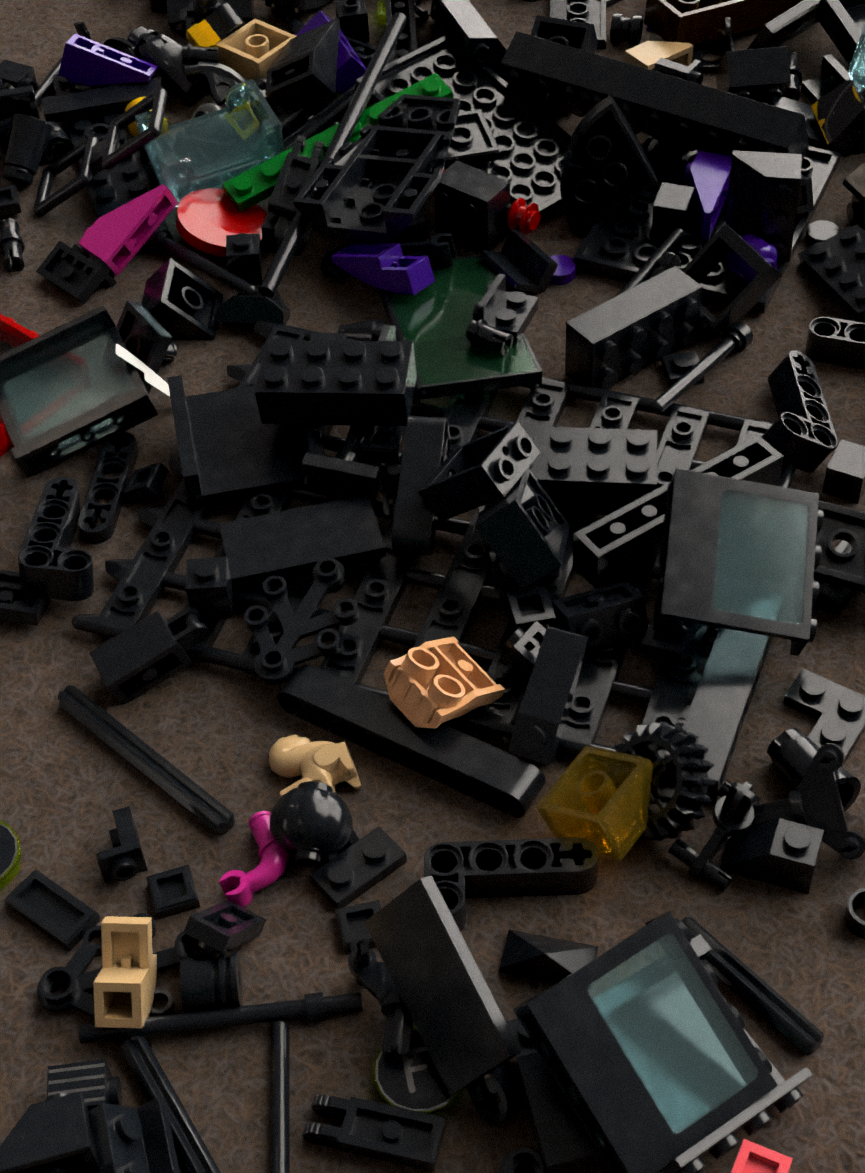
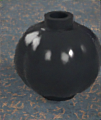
M303 782L298 785V788H294L284 794L274 805L269 820L270 831L276 843L290 855L294 856L295 864L305 867L318 866L321 859L339 852L347 844L353 830V818L347 804L337 793L332 792L331 786L321 782Z

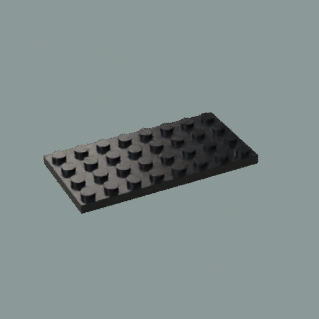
M447 34L386 64L369 99L373 105L437 73L453 91V98L461 100L459 112L482 110L501 151L500 160L471 164L469 166L509 181L510 204H513L519 198L525 199L527 206L531 203H536L539 207L541 218L563 206L560 193V172L563 156L571 136L488 66H465L463 63L465 47L453 36ZM363 76L356 79V90Z

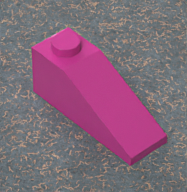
M162 184L99 217L85 231L78 244L90 255V258H99L111 268L110 272L117 276L175 208L178 201L168 187Z

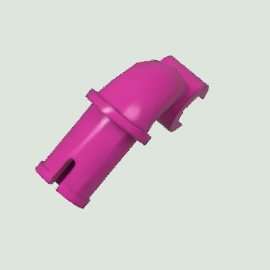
M269 811L257 812L248 821V825L259 846L258 856L261 860L259 865L247 873L241 870L228 871L219 880L227 900L241 907H245L251 902L254 892L278 880L283 875L289 860V853L276 843L271 834L269 824L271 813Z

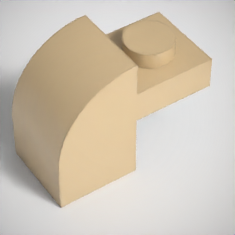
M105 916L101 922L103 968L93 982L95 1027L142 1028L151 1011L156 985L157 954H153L152 917Z

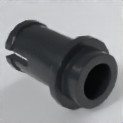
M188 43V46L182 45V64H197L198 61L218 63V47L191 46V43Z
M484 319L479 321L473 320L466 331V339L470 341L472 346L477 347L481 345L503 356L509 352L508 349L504 348V345L511 348L513 344L512 334L489 326Z

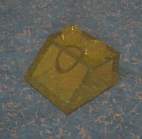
M586 745L536 808L555 838H585L597 847L599 854L622 860L647 828L653 764L647 758Z

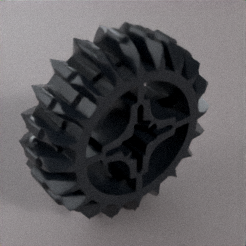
M662 721L651 722V724L637 725L636 732L624 733L625 744L614 745L617 753L616 759L607 761L612 767V774L603 778L611 784V790L605 797L615 801L610 812L620 817L619 825L624 826L626 829H631V834H635L637 837L649 838L655 841H662L667 838L675 839L682 836V831L695 830L694 819L699 820L706 817L701 807L702 804L713 801L707 795V788L716 784L711 778H708L707 774L715 765L709 760H704L709 749L702 744H698L699 736H696L693 732H688L683 726L673 723L669 725V723ZM665 748L670 753V756L667 759L661 758L658 751ZM651 803L657 804L660 812L654 814L648 805Z

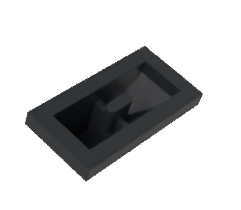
M509 929L499 972L558 983L595 959L598 953V946Z

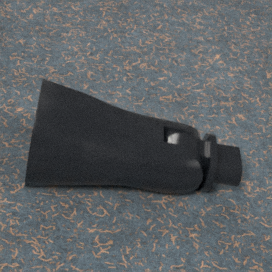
M143 26L129 33L127 40L134 45V51L139 54L141 60L158 66L156 73L190 107L202 100L204 94L207 96L210 94L209 85L205 79H201L200 76L185 78L183 66L188 64H182L181 44L162 33L158 34L154 29L147 30Z

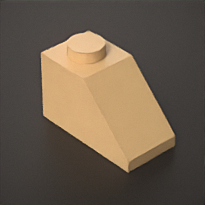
M646 41L625 50V63L653 71L655 70V63L660 58L689 66L692 63L693 45L681 42Z

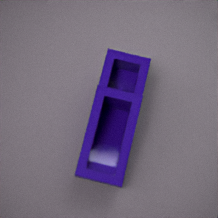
M351 243L331 256L332 262L350 275L379 289L397 294L415 295L435 282L428 256H403L400 243Z

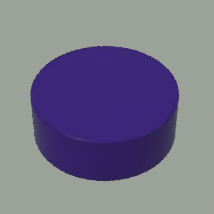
M565 255L550 257L558 264L550 283L563 285L571 282L576 276V263L574 260Z

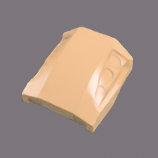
M454 636L427 641L419 647L411 648L406 655L390 660L384 671L390 700L415 727L438 728L443 722L460 717L480 706L493 703L502 697L505 691L501 684L497 685L466 653Z

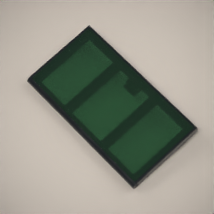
M480 255L453 258L454 266L449 268H439L436 266L435 261L430 262L435 282L415 295L397 294L377 288L391 326H396V341L413 342L417 371L414 390L419 399L542 383L541 367L524 333L519 342L512 344L511 348L504 345V348L509 350L504 356L481 345L477 347L472 346L470 341L466 339L467 328L473 321L474 306L476 302H481L487 285H492L497 277L495 270Z

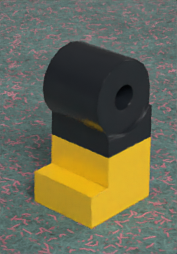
M228 2L216 9L199 24L190 27L187 30L186 38L192 46L216 47L218 42L237 31L244 21Z

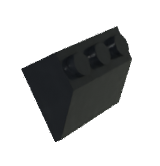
M733 150L726 224L740 236L751 233L757 235L776 248L777 261L790 262L801 182L802 154Z

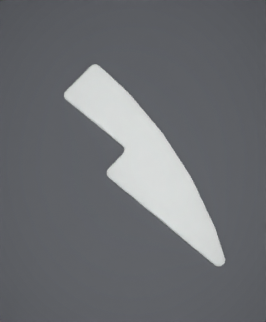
M116 344V354L141 370L144 373V380L170 397L169 386L160 376L129 351Z

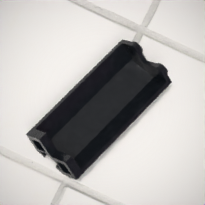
M432 0L431 18L433 20H451L466 40L463 55L465 66H488L510 84L501 64L507 49L469 0Z

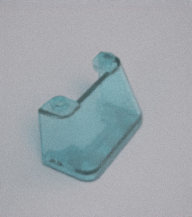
M253 79L238 83L228 90L225 99L226 108L170 126L164 114L160 136L144 146L160 185L164 184L168 187L178 201V204L183 197L193 191L207 188L223 189L222 183L284 152L282 125ZM151 111L135 115L139 133L149 127Z

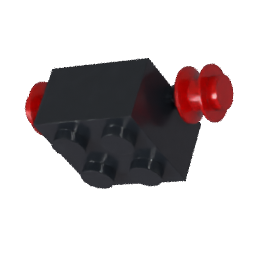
M455 161L446 170L443 169L441 179L430 195L434 196L436 232L450 233L453 239L481 251H492L509 235L510 229L514 230L518 226L523 234H528L531 230L533 231L537 228L541 218L539 207L536 203H531L527 206L526 200L519 198L513 204H510L509 181L459 161Z

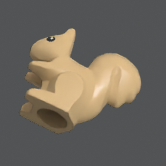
M295 734L280 738L270 749L269 765L272 771L279 776L287 778L302 775V779L280 791L281 797L290 790L298 788L300 783L309 781L327 784L332 787V792L335 793V785L346 781L354 789L362 788L345 741L340 743L329 741L310 742L307 737H299Z

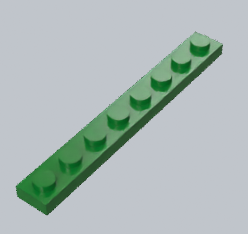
M434 73L365 109L349 142L353 144L361 137L359 131L366 125L378 123L377 116L403 94L453 98V91L437 73ZM340 123L307 139L302 156L310 158L314 145L319 141L325 143L322 161ZM292 148L222 183L224 193L239 212L272 195L287 154L292 151Z

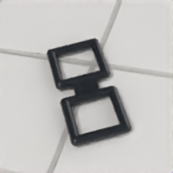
M163 88L155 90L111 121L107 137L99 142L96 137L91 136L46 167L42 173L34 206V214L38 217L46 215L91 183L92 176H95L104 169L111 170L159 137L167 101V91ZM152 109L149 127L119 147L121 130ZM83 158L79 176L50 195L54 177Z

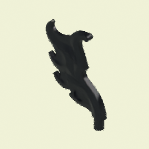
M198 61L197 64L183 66L185 78L200 76L201 79H205L215 103L218 106H223V103H227L228 112L243 98L251 105H256L267 118H277L285 112L265 95L266 78L259 77L255 81H249L232 68L209 61ZM312 114L308 115V120L313 117Z

